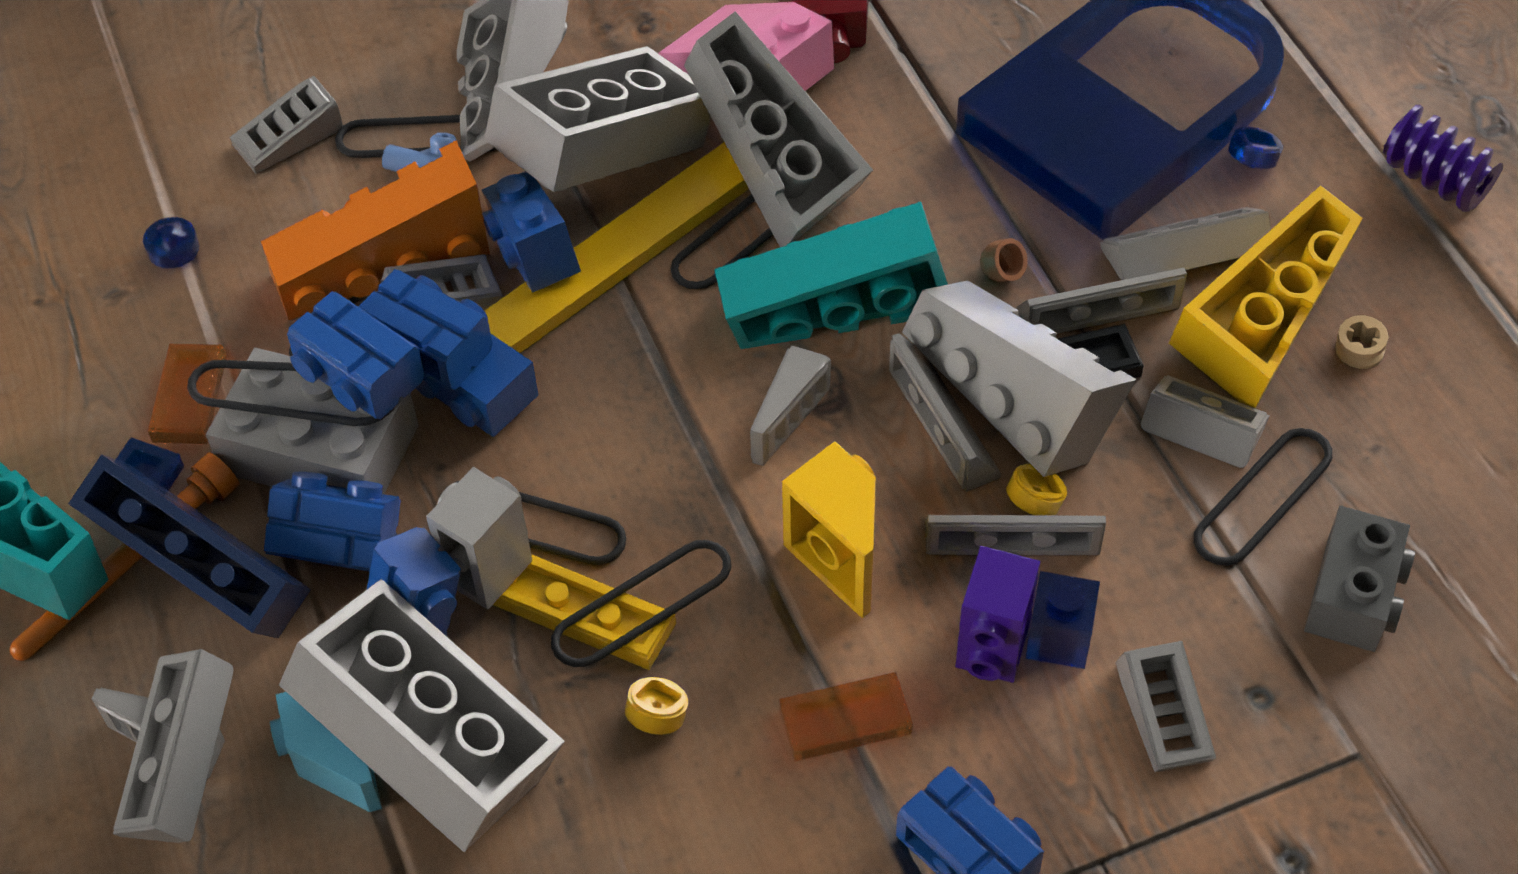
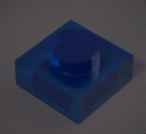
M130 437L116 460L132 465L168 491L185 467L180 454Z

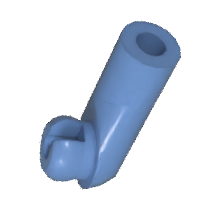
M438 132L436 135L431 136L430 148L422 151L389 144L386 146L382 156V166L384 169L396 172L416 161L421 168L442 157L439 149L457 139L450 133Z

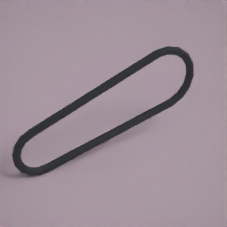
M211 360L201 364L192 372L187 386L192 399L199 404L210 407L349 426L374 424L383 420L394 410V408L381 419H375L372 416L354 418L208 398L202 396L196 389V382L199 377L212 369L296 371L290 362Z

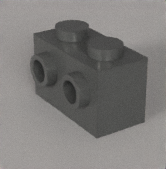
M1339 505L1328 536L1304 632L1375 652L1383 631L1395 633L1404 603L1403 598L1394 596L1396 583L1406 585L1415 556L1414 550L1405 548L1410 528L1409 524Z

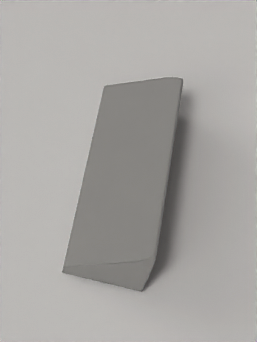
M1244 207L1106 238L1100 244L1101 250L1119 278L1126 280L1179 268L1188 270L1240 258L1271 230L1269 214L1264 209Z
M1179 268L1028 299L1017 306L1016 309L1019 310V317L1033 325L1042 323L1057 332V334L1180 308L1187 272L1185 268Z
M900 333L893 335L892 340H890L889 371L961 488L968 492L998 480L1001 477L999 469L930 360Z
M928 515L925 518L926 554L978 555L980 546H985L1016 555H1098L1101 552L1106 516Z
M203 649L159 658L115 821L114 835L125 838L175 843L188 842L192 839L233 676V666L230 663Z

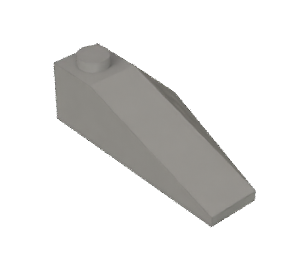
M479 0L464 10L456 52L457 62L465 66V75L458 81V93L467 98V104L460 114L461 151L465 160L470 162L494 148L484 140L494 85L544 72L566 34L567 23L565 20L569 0Z

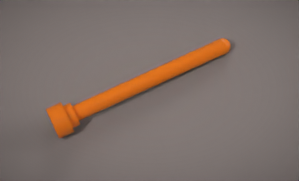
M208 452L191 467L193 474L186 479L188 486L177 497L194 509H197L203 502L211 504L216 498L223 501L240 483L232 470L220 458ZM125 543L119 546L102 562L109 580L70 620L47 610L11 643V656L18 661H25L32 657L143 556Z

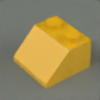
M834 441L782 481L783 545L863 619L871 612L876 477L869 464L862 457L855 454L851 456Z

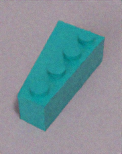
M922 202L898 207L887 213L853 224H846L835 230L801 241H794L783 247L750 258H742L734 263L714 269L725 317L740 349L810 338L813 329L821 327L838 330V333L859 330L860 321L888 316L891 325L908 321L922 290L948 285Z
M0 462V589L70 620L109 580L90 533L47 496L41 497L30 487L28 480L16 470L11 472Z

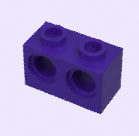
M980 546L961 608L955 668L966 670L974 677L982 680L994 681L1000 679L1014 683L1031 624L1040 568L1039 560Z

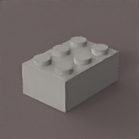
M254 347L247 361L291 363V356ZM242 369L225 399L354 418L371 416L360 407L354 412L348 410L336 399L330 386L320 379L311 383L305 380L297 371ZM409 393L405 398L402 396L399 398L398 404L387 417L366 426H349L220 408L206 433V437L213 454L220 458L236 477L272 486L287 479H292L293 472H315L327 476V485L347 488L349 481H370L382 484V494H385L419 425L411 393Z

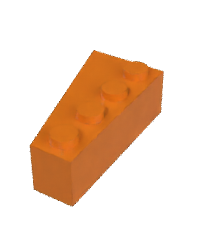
M457 140L440 148L442 157L420 168L415 161L396 171L399 176L398 180L372 193L368 187H365L349 195L350 200L340 210L330 214L322 209L261 241L271 276L288 320L301 317L306 312L311 314L314 306L331 291L339 293L346 299L353 296L365 297L373 291L377 292L385 267L490 254L477 183Z

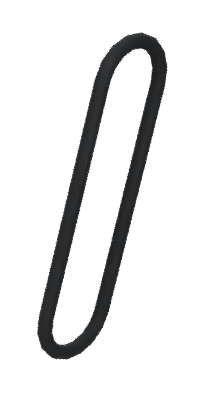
M460 115L353 120L338 130L335 143L338 150L349 157H382L385 149L351 150L343 144L344 135L353 128L364 126L460 122ZM430 147L408 148V149H412V150H415V151H422V150L429 149Z
M752 194L684 248L672 260L671 274L679 285L688 289L698 290L707 288L717 282L715 273L703 281L686 280L679 274V264L755 201ZM768 228L725 265L746 258L773 235L771 229Z
M1306 428L1292 429L1281 435L1198 524L1193 537V543L1197 552L1205 560L1215 565L1228 566L1237 564L1246 558L1328 468L1332 461V447L1329 441L1321 433ZM1298 436L1316 440L1324 450V458L1321 463L1238 553L1229 557H1220L1210 553L1202 542V535L1205 529L1287 441Z
M519 492L522 502L607 525L613 528L618 537L614 550L607 555L599 557L589 556L528 538L530 548L592 565L610 563L618 558L625 549L627 537L624 528L618 521L604 515Z
M696 540L688 543L575 612L558 624L552 633L551 649L555 657L563 664L571 667H587L599 662L721 585L728 578L731 571V558L727 550L720 544L709 540ZM704 548L713 550L720 555L723 561V568L714 579L598 652L586 658H573L567 656L562 651L560 637L568 627L684 555L696 549Z

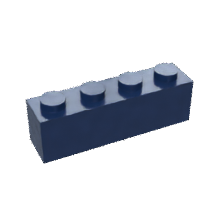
M101 454L68 503L252 633L278 639L311 590L132 465Z

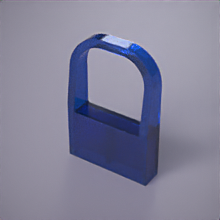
M1091 0L959 97L956 134L1100 239L1115 237L1199 171L1266 109L1278 86L1284 60L1283 43L1272 23L1257 10L1241 0ZM1173 6L1190 10L1202 16L1244 44L1254 55L1259 70L1183 131L1177 130L1077 61L1125 18L1146 8Z

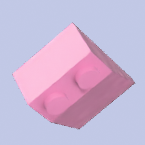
M795 2L724 5L658 53L688 74L684 64L696 41L736 11L790 75L806 91L834 69L832 21Z

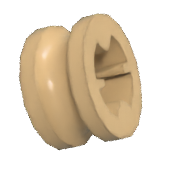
M1359 315L1346 319L1340 325L1335 344L1338 357L1347 365L1358 369H1369L1377 366L1383 360L1389 338L1387 329L1382 322L1370 316ZM1360 337L1363 343H1371V347L1364 348L1360 342H1352V338Z

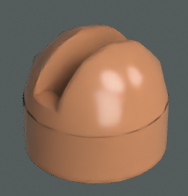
M1013 238L995 240L988 244L981 253V269L989 279L994 281L1008 282L1018 280L1023 276L1027 268L1025 248L1018 240Z

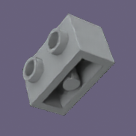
M472 467L458 483L450 484L443 491L437 505L426 518L431 536L440 544L439 551H446L461 568L457 591L488 610L532 562V555L521 503L522 498L518 490L506 479L498 476L491 478L475 467Z

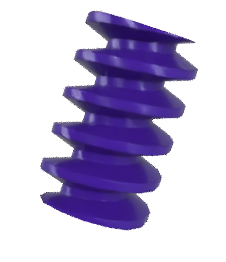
M1417 104L1398 121L1389 134L1383 148V154L1387 155L1386 161L1388 165L1398 169L1404 166L1405 175L1410 179L1421 177V184L1427 190H1434L1439 187L1438 194L1440 198L1445 201H1451L1456 198V206L1460 211L1469 212L1483 201L1498 180L1503 170V163H1499L1494 168L1489 166L1493 156V149L1490 147L1485 148L1476 157L1473 156L1472 151L1476 139L1472 136L1465 139L1459 146L1455 145L1454 142L1458 134L1456 126H1450L1444 133L1439 135L1437 130L1441 117L1438 115H1433L1428 121L1421 124L1420 119L1424 107Z

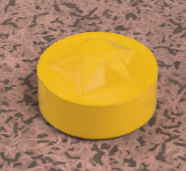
M1031 464L1018 466L1006 487L1010 500L1021 510L1031 515H1056L1067 496V488L1057 474L1043 477Z
M660 677L643 678L633 683L629 688L625 715L628 721L641 731L657 735L675 732L683 725L688 707V697L679 685L668 679Z

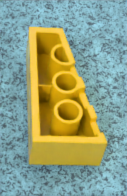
M1320 185L1183 308L1169 344L1240 403L1256 408L1345 254L1363 218Z

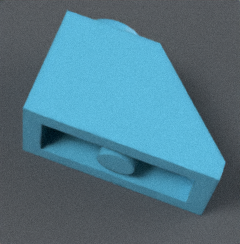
M287 692L276 694L280 718L271 720L270 728L278 756L289 754L298 776L368 812L382 809L374 771Z

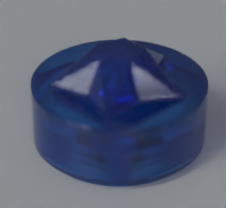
M1246 126L1234 131L1228 151L1231 156L1249 168L1271 169L1277 166L1284 146L1281 140L1274 134L1260 128Z
M167 217L154 222L147 228L143 236V245L148 258L154 265L161 268L171 269L186 265L195 258L200 247L194 226L188 220L180 217Z

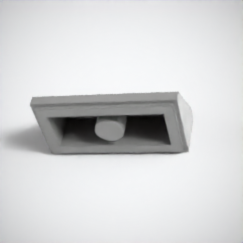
M1167 375L1151 392L1141 421V428L1146 432L1236 467L1244 468L1254 452L1270 415H1267L1264 411Z

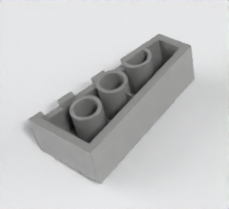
M736 11L696 41L684 67L780 247L796 241L854 194L872 173L873 169Z
M968 280L922 290L902 331L1043 477L1089 463L1137 380L1121 370L1112 372L1098 363L1099 357L1086 349H1073L1056 339L1057 332L1042 323L1033 325L1019 317V310Z

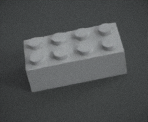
M646 46L495 84L484 140L504 154L506 159L516 163L537 179L543 187L556 192L702 148L711 116L690 76Z
M382 579L297 643L279 683L283 690L463 852L471 847L541 781L565 742Z

